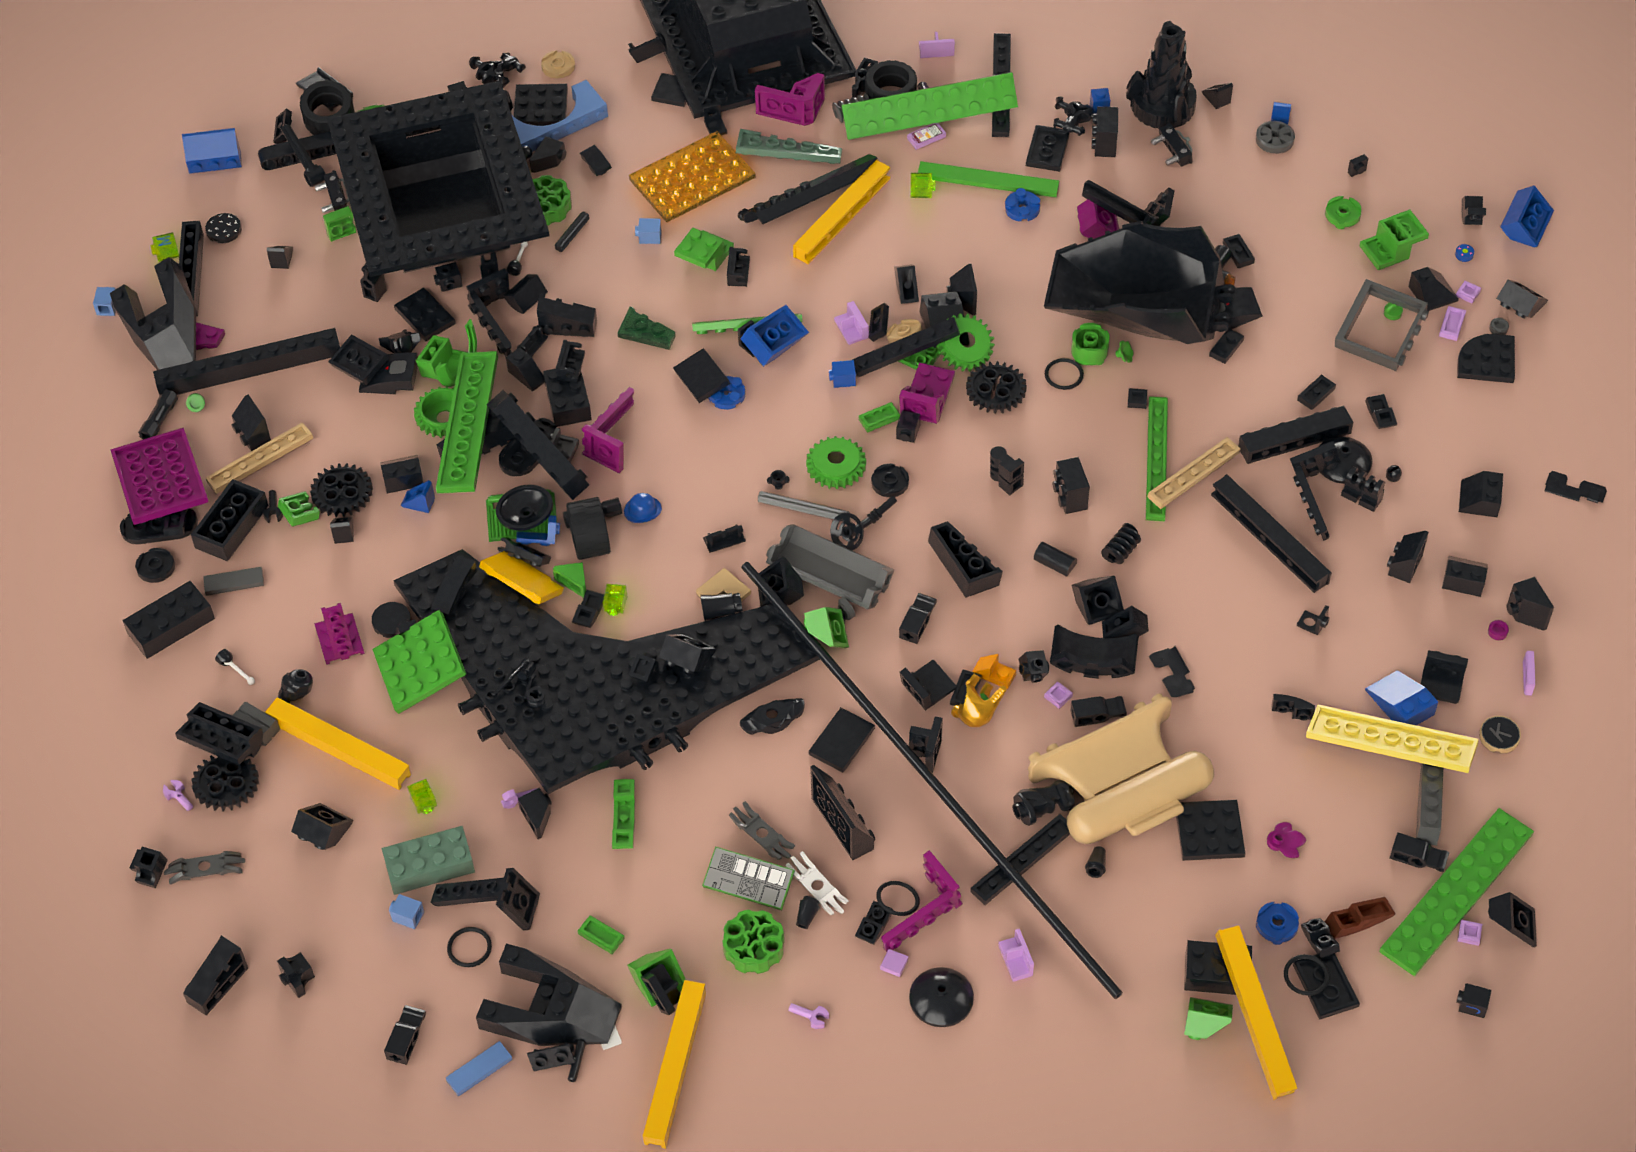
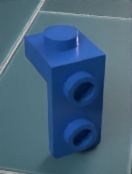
M550 515L548 518V533L518 531L516 542L524 545L539 543L542 546L555 544V534H559L560 523L556 522V516Z

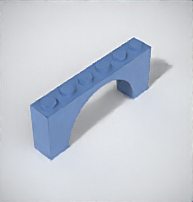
M584 80L571 86L573 100L576 104L570 115L562 121L546 126H534L517 120L513 115L512 118L521 146H528L533 152L539 147L545 136L559 140L608 117L607 104L589 82Z

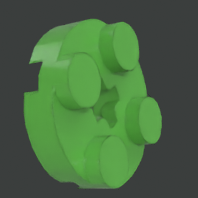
M1344 196L1330 199L1325 209L1327 220L1335 225L1337 229H1344L1345 227L1355 225L1361 218V205L1358 201L1350 197L1349 199H1343Z

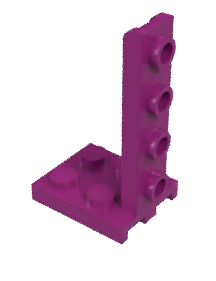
M631 387L622 392L618 399L611 403L608 409L603 414H600L592 425L586 424L582 428L584 432V437L582 438L584 451L582 455L617 473L624 469V443L606 433L634 405V400L632 399L634 389Z
M337 603L336 606L321 608L324 621L314 624L326 665L330 664V661L349 659V656L358 653L361 655L365 654L353 613L344 615L341 603Z
M930 850L923 854V867L926 870L925 876L930 883L934 882L938 886L937 890L940 896L881 937L883 948L886 952L888 949L894 950L898 948L902 941L908 937L915 936L919 929L925 925H931L942 913H948L953 906L957 909L963 904L960 900L961 893L958 891L959 885Z

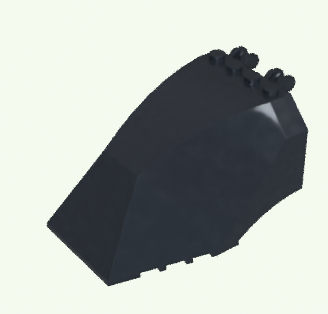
M1139 221L1124 224L1121 229L1111 233L1108 230L1105 232V235L1095 239L1090 237L1085 243L1079 245L1074 243L1056 250L1044 308L1105 323L1147 337L1192 344L1214 339L1215 331L1224 332L1229 329L1227 322L1230 321L1231 317L1226 312L1219 313L1220 302L1228 304L1234 301V295L1232 294L1235 293L1236 289L1233 284L1224 285L1220 256L1202 226L1171 228L1153 226Z

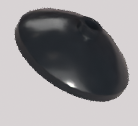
M1340 436L1327 439L1319 445L1322 446L1333 441L1341 464L1337 465V467L1320 472L1325 478L1336 483L1345 484L1346 476L1352 466L1358 468L1359 473L1365 471L1367 475L1369 474L1372 467V455L1369 449L1360 441Z
M521 485L509 490L499 499L496 506V515L499 522L508 529L516 531L530 530L542 524L550 516L553 510V500L550 493L543 487Z
M938 967L921 973L914 980L910 988L909 1001L914 1014L924 1023L935 1027H949L958 1024L968 1016L973 1006L974 993L970 982L964 975L950 968ZM940 988L945 989L944 992H940V991H938V990H939Z

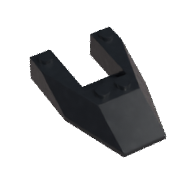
M170 257L154 266L167 304L149 315H144L137 292L125 284L110 292L114 308L133 342L157 370L196 361V307L181 265Z
M506 943L499 960L501 974L538 983L539 986L529 1011L483 999L476 1016L480 1030L538 1046L563 1045L566 1042L577 1045L579 1040L584 1041L586 1044H608L622 1004L570 970L528 949Z

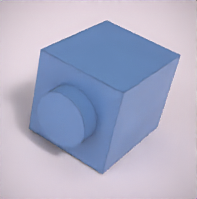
M639 218V225L635 226V236L639 237V244H661V219Z
M97 287L93 301L97 315L115 316L116 310L110 296V292L114 291L115 287Z
M399 894L396 901H392L389 912L393 922L416 929L424 914L422 902Z

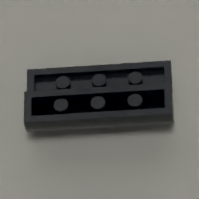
M201 702L186 714L188 721L175 733L177 739L237 765H240L248 756L254 758L263 740L261 727Z

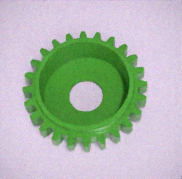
M959 314L957 318L953 315L952 317L957 321L960 334L964 332L971 333L975 338V344L972 347H964L959 341V335L937 344L936 348L941 349L938 354L944 355L943 361L948 360V366L953 364L955 365V370L961 367L962 372L966 368L971 372L973 367L974 369L975 367H980L990 359L993 353L991 349L995 346V344L990 342L994 340V337H989L992 331H987L986 327L988 325H982V319L977 321L975 315L972 318H969V314H966L965 317Z
M448 387L431 389V392H425L424 397H419L420 402H416V407L414 408L415 421L417 426H420L421 431L425 430L426 435L431 433L432 437L437 435L440 438L446 435L448 422L440 423L437 420V415L444 411L450 412L454 387L452 389Z
M837 436L831 439L827 437L825 441L821 439L820 444L815 443L814 448H810V453L807 454L806 467L807 472L810 473V478H815V483L821 482V486L826 485L828 489L831 487L836 489L839 487L846 488L848 484L852 486L853 481L858 482L859 477H863V472L866 471L865 452H862V447H858L857 442L852 443L851 439L845 440L844 437L837 438ZM831 452H841L845 458L841 463L835 464L828 460V455Z

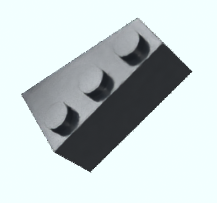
M544 294L539 295L537 317L538 324L543 328V334L595 336L597 324L596 308L577 303L570 305L563 303L562 299L556 298L555 301L545 298Z
M221 935L191 982L186 986L183 992L186 1002L207 1016L247 971L248 965L242 949Z

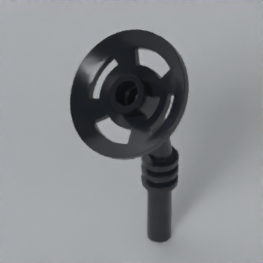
M891 496L880 507L874 508L870 514H867V518L862 521L852 513L837 515L832 521L830 528L832 541L852 551L857 549L863 541L864 528L882 518V514L893 506L897 499ZM850 518L854 519L857 524L855 525L851 522ZM843 519L844 522L841 523L839 530H837L839 522ZM842 536L843 539L848 541V544L844 545L838 537Z

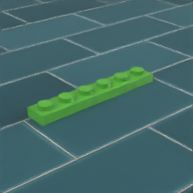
M795 314L799 321L803 322L802 314ZM767 316L693 322L692 328L693 331H697V334H707V330H715V333L726 332L728 328L738 331V328L750 320L755 324Z

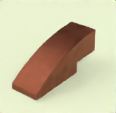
M1386 897L1352 903L1348 909L1331 912L1324 922L1328 925L1333 938L1336 939L1375 926L1393 917L1395 912Z

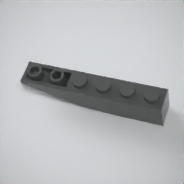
M1421 763L1416 838L1424 840L1430 845L1437 846L1442 820L1444 768Z

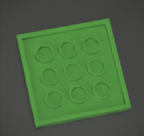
M440 610L412 625L410 630L401 635L397 634L372 649L394 710L398 714L466 675L448 625Z

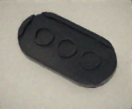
M538 418L539 420L534 421L542 432L546 430L549 435L554 433L557 428L554 422L546 418ZM516 438L511 439L499 454L501 470L513 477L530 473L539 463Z
M189 508L184 535L165 536L163 528L166 515L134 525L129 513L128 517L123 518L120 523V532L124 540L131 544L182 539L194 531L198 525V519L195 511Z

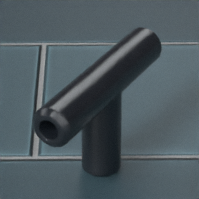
M582 1040L577 1041L573 1056L575 1063L569 1064L571 1065L568 1076L569 1082H576L586 1045Z

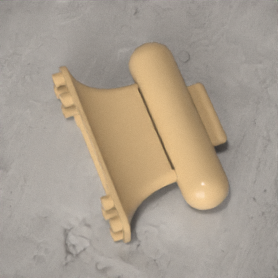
M1161 693L1156 694L1151 699L1152 703L1146 705L1144 702H1139L1134 707L1135 711L1132 714L1071 743H1066L1060 747L1056 743L1051 744L1046 749L1047 753L1040 755L1039 752H1034L1029 756L1031 763L1028 767V778L1032 783H1038L1051 778L1059 779L1071 785L1085 799L1084 802L1070 810L1067 816L1069 833L1077 842L1086 845L1095 843L1124 828H1127L1132 836H1137L1182 814L1184 807L1180 801L1206 789L1211 784L1214 778V768L1211 760L1204 753L1190 751L1171 759L1164 748L1160 734V725L1170 716L1172 701L1169 697H1163Z

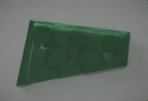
M631 306L617 332L618 338L670 350L676 337L675 331L659 322L651 321L647 315L637 313Z

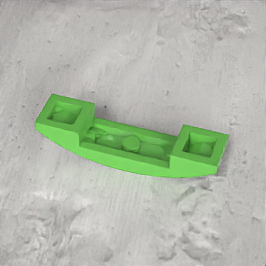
M618 779L614 780L612 849L633 848L635 780Z

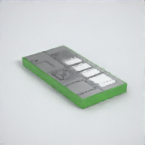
M715 846L702 886L782 911L795 870Z

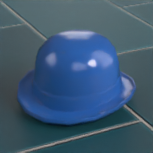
M638 493L625 505L624 516L628 521L634 523L651 521L660 515L662 510L661 503L648 493Z

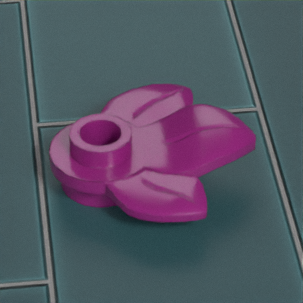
M1288 822L1277 824L1274 831H1271L1267 836L1268 847L1274 851H1281L1284 856L1289 858H1298L1299 852L1297 848L1306 842L1305 836L1298 831H1292V825Z

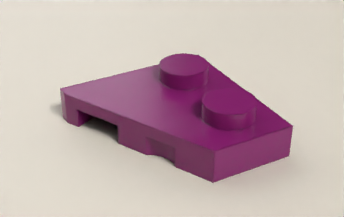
M196 322V350L217 348L225 336L224 329Z

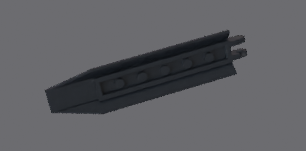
M871 154L865 155L814 180L802 182L796 188L787 189L781 195L772 196L764 203H757L749 210L744 208L742 211H739L738 218L745 223H750L757 219L762 224L770 222L855 182L878 158Z

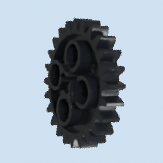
M997 361L995 365L989 362V366L982 364L981 369L975 367V372L971 371L970 377H967L966 389L969 401H974V406L980 405L979 410L985 407L987 413L993 409L994 414H996L997 410L1004 413L1005 408L1008 411H1011V406L1017 408V404L1022 403V398H1025L1027 385L1026 379H1023V373L1019 374V369L1013 370V365L1006 367V362L999 365Z
M338 463L337 468L330 465L331 470L324 468V474L318 473V478L313 479L314 484H311L312 490L310 491L312 502L318 509L320 508L321 513L327 511L328 516L334 513L337 518L339 513H342V516L345 517L347 512L352 516L353 510L360 512L359 507L365 508V502H370L369 496L373 495L371 478L368 477L366 471L363 472L361 467L356 469L355 464L351 468L348 466V463L344 467H341V464Z
M211 755V761L203 760L204 766L197 765L198 771L193 772L194 778L191 781L195 798L199 799L200 804L205 803L206 808L213 805L214 811L221 807L222 812H224L228 806L232 811L233 805H237L240 808V802L248 803L247 797L253 798V791H258V770H256L255 764L251 763V759L244 760L240 765H237L219 756L214 758Z

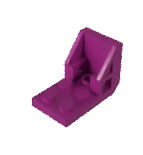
M817 73L794 83L790 93L757 85L755 88L756 114L803 126L814 123L825 100V75Z
M919 362L912 385L906 386L900 392V413L902 410L920 414V420L937 424L955 377V371Z

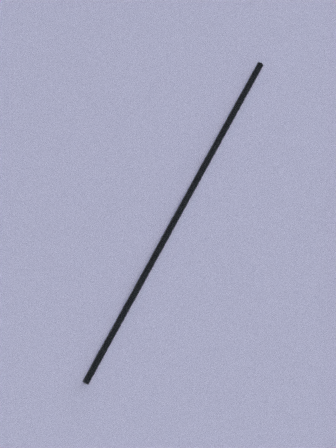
M745 562L741 568L1110 995L1114 999L1119 998L1123 993L814 636L808 633V630L754 567L749 562Z

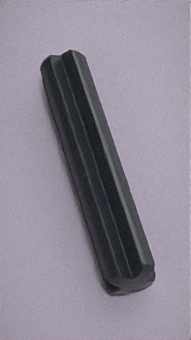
M583 211L555 243L556 250L563 252L590 219L588 213Z

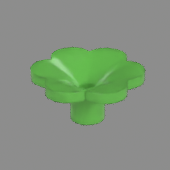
M1120 341V347L1116 351V356L1118 358L1121 357L1124 362H1132L1134 353L1128 341Z

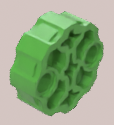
M542 175L539 178L532 179L547 225L564 220L568 211L572 209L571 192L567 188V183L562 179L553 178L551 175Z
M749 909L744 910L725 924L722 941L723 952L726 960L730 961L736 970L742 973L755 972L760 974L769 971L772 965L779 963L782 959L784 944L783 927L781 923L773 919L772 914L763 910L758 912ZM732 932H738L737 935H731ZM771 948L777 949L775 951H769V949Z

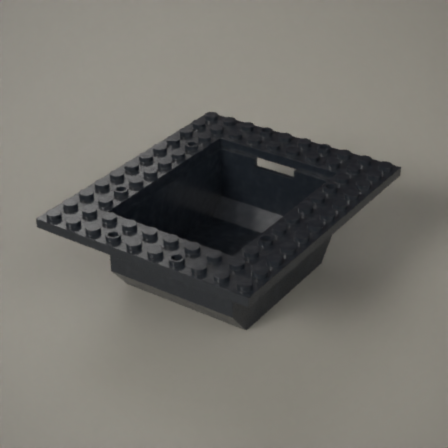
M640 0L654 32L660 31L665 37L667 51L664 54L694 119L704 117L703 107L720 103L721 112L755 103V88L757 85L790 93L794 83L817 73L825 75V84L855 77L856 68L821 0ZM780 61L781 66L750 74L748 72L750 68ZM709 81L704 97L699 83ZM718 81L725 85L724 93L717 95L716 92L714 96L709 97L710 91ZM710 110L708 115L715 114L717 110Z
M501 81L327 118L370 277L400 270L407 273L490 254L491 252L507 250L510 248V245L550 236ZM440 125L441 130L406 138V132Z

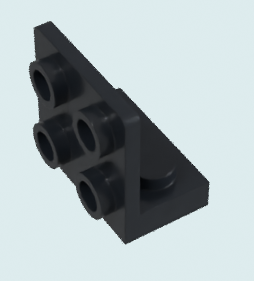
M931 660L915 672L910 673L906 667L899 672L902 684L925 711L957 689L956 684L935 660Z

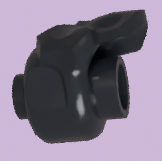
M303 669L287 672L282 677L278 698L290 704V701H296L309 694L313 685L312 675Z

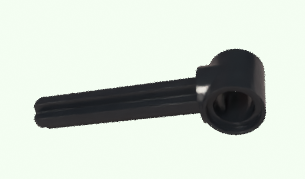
M289 124L283 125L281 131L305 169L304 178L307 184L313 187L325 181L323 176L325 171L320 165H314Z

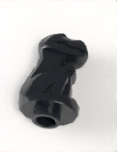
M1057 780L1048 787L1022 789L1013 796L1014 804L1012 808L1014 815L1017 819H1021L1025 825L1030 826L1035 824L1037 818L1042 817L1045 813H1053L1055 804H1058L1062 811H1070L1075 806L1074 788L1062 780Z

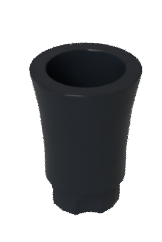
M740 593L700 595L704 621L735 614V612H743Z

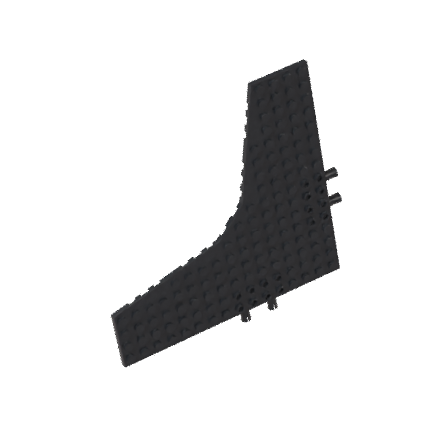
M463 549L393 580L396 589L421 621L434 613L431 611L432 604L444 577L456 557L459 555L476 562L477 572L467 584L468 591L449 617L444 616L466 675L461 677L471 697L466 701L458 703V708L462 715L479 708L490 723V725L477 730L481 741L484 742L498 735L507 748L516 752L524 761L547 794L590 773L609 767H619L621 769L637 761L643 770H647V767L650 768L653 765V760L650 759L649 754L670 744H673L677 752H682L680 747L685 751L688 743L683 738L690 735V731L714 712L820 660L773 604L624 641L572 632L526 596L494 576L488 575L479 568L480 562ZM683 634L716 648V651L702 671L690 674L682 670L683 667L676 665V667L664 663V659L659 658L666 636ZM637 653L642 655L649 653L655 656L659 663V667L654 668L649 683L629 676ZM523 659H529L536 665L534 673L537 676L533 680L531 688L538 687L543 689L545 703L541 707L534 708L528 705L527 699H524V694L529 679L522 680L518 676L513 678L496 696L492 695L516 670Z

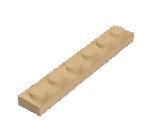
M302 422L207 476L206 482L218 494L227 487L232 479L240 481L314 439L313 435Z
M1226 437L1151 490L1147 497L1162 509L1238 455L1241 449Z

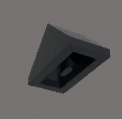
M1233 84L1214 85L1203 90L1202 93L1215 109L1231 103Z
M293 246L267 247L271 268L289 269Z
M353 516L333 518L330 528L334 543L354 542Z

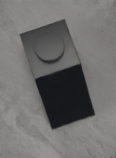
M545 136L529 160L531 172L536 173L557 167L566 157L564 142Z
M915 265L894 266L900 303L919 302Z
M520 347L506 357L508 372L532 392L545 383L544 375L533 358Z
M1130 606L1102 621L1103 638H1119L1135 633L1141 636L1149 631L1147 614Z
M538 788L519 797L518 803L522 814L537 839H540L550 817L549 805L552 803L548 794H543L541 789Z

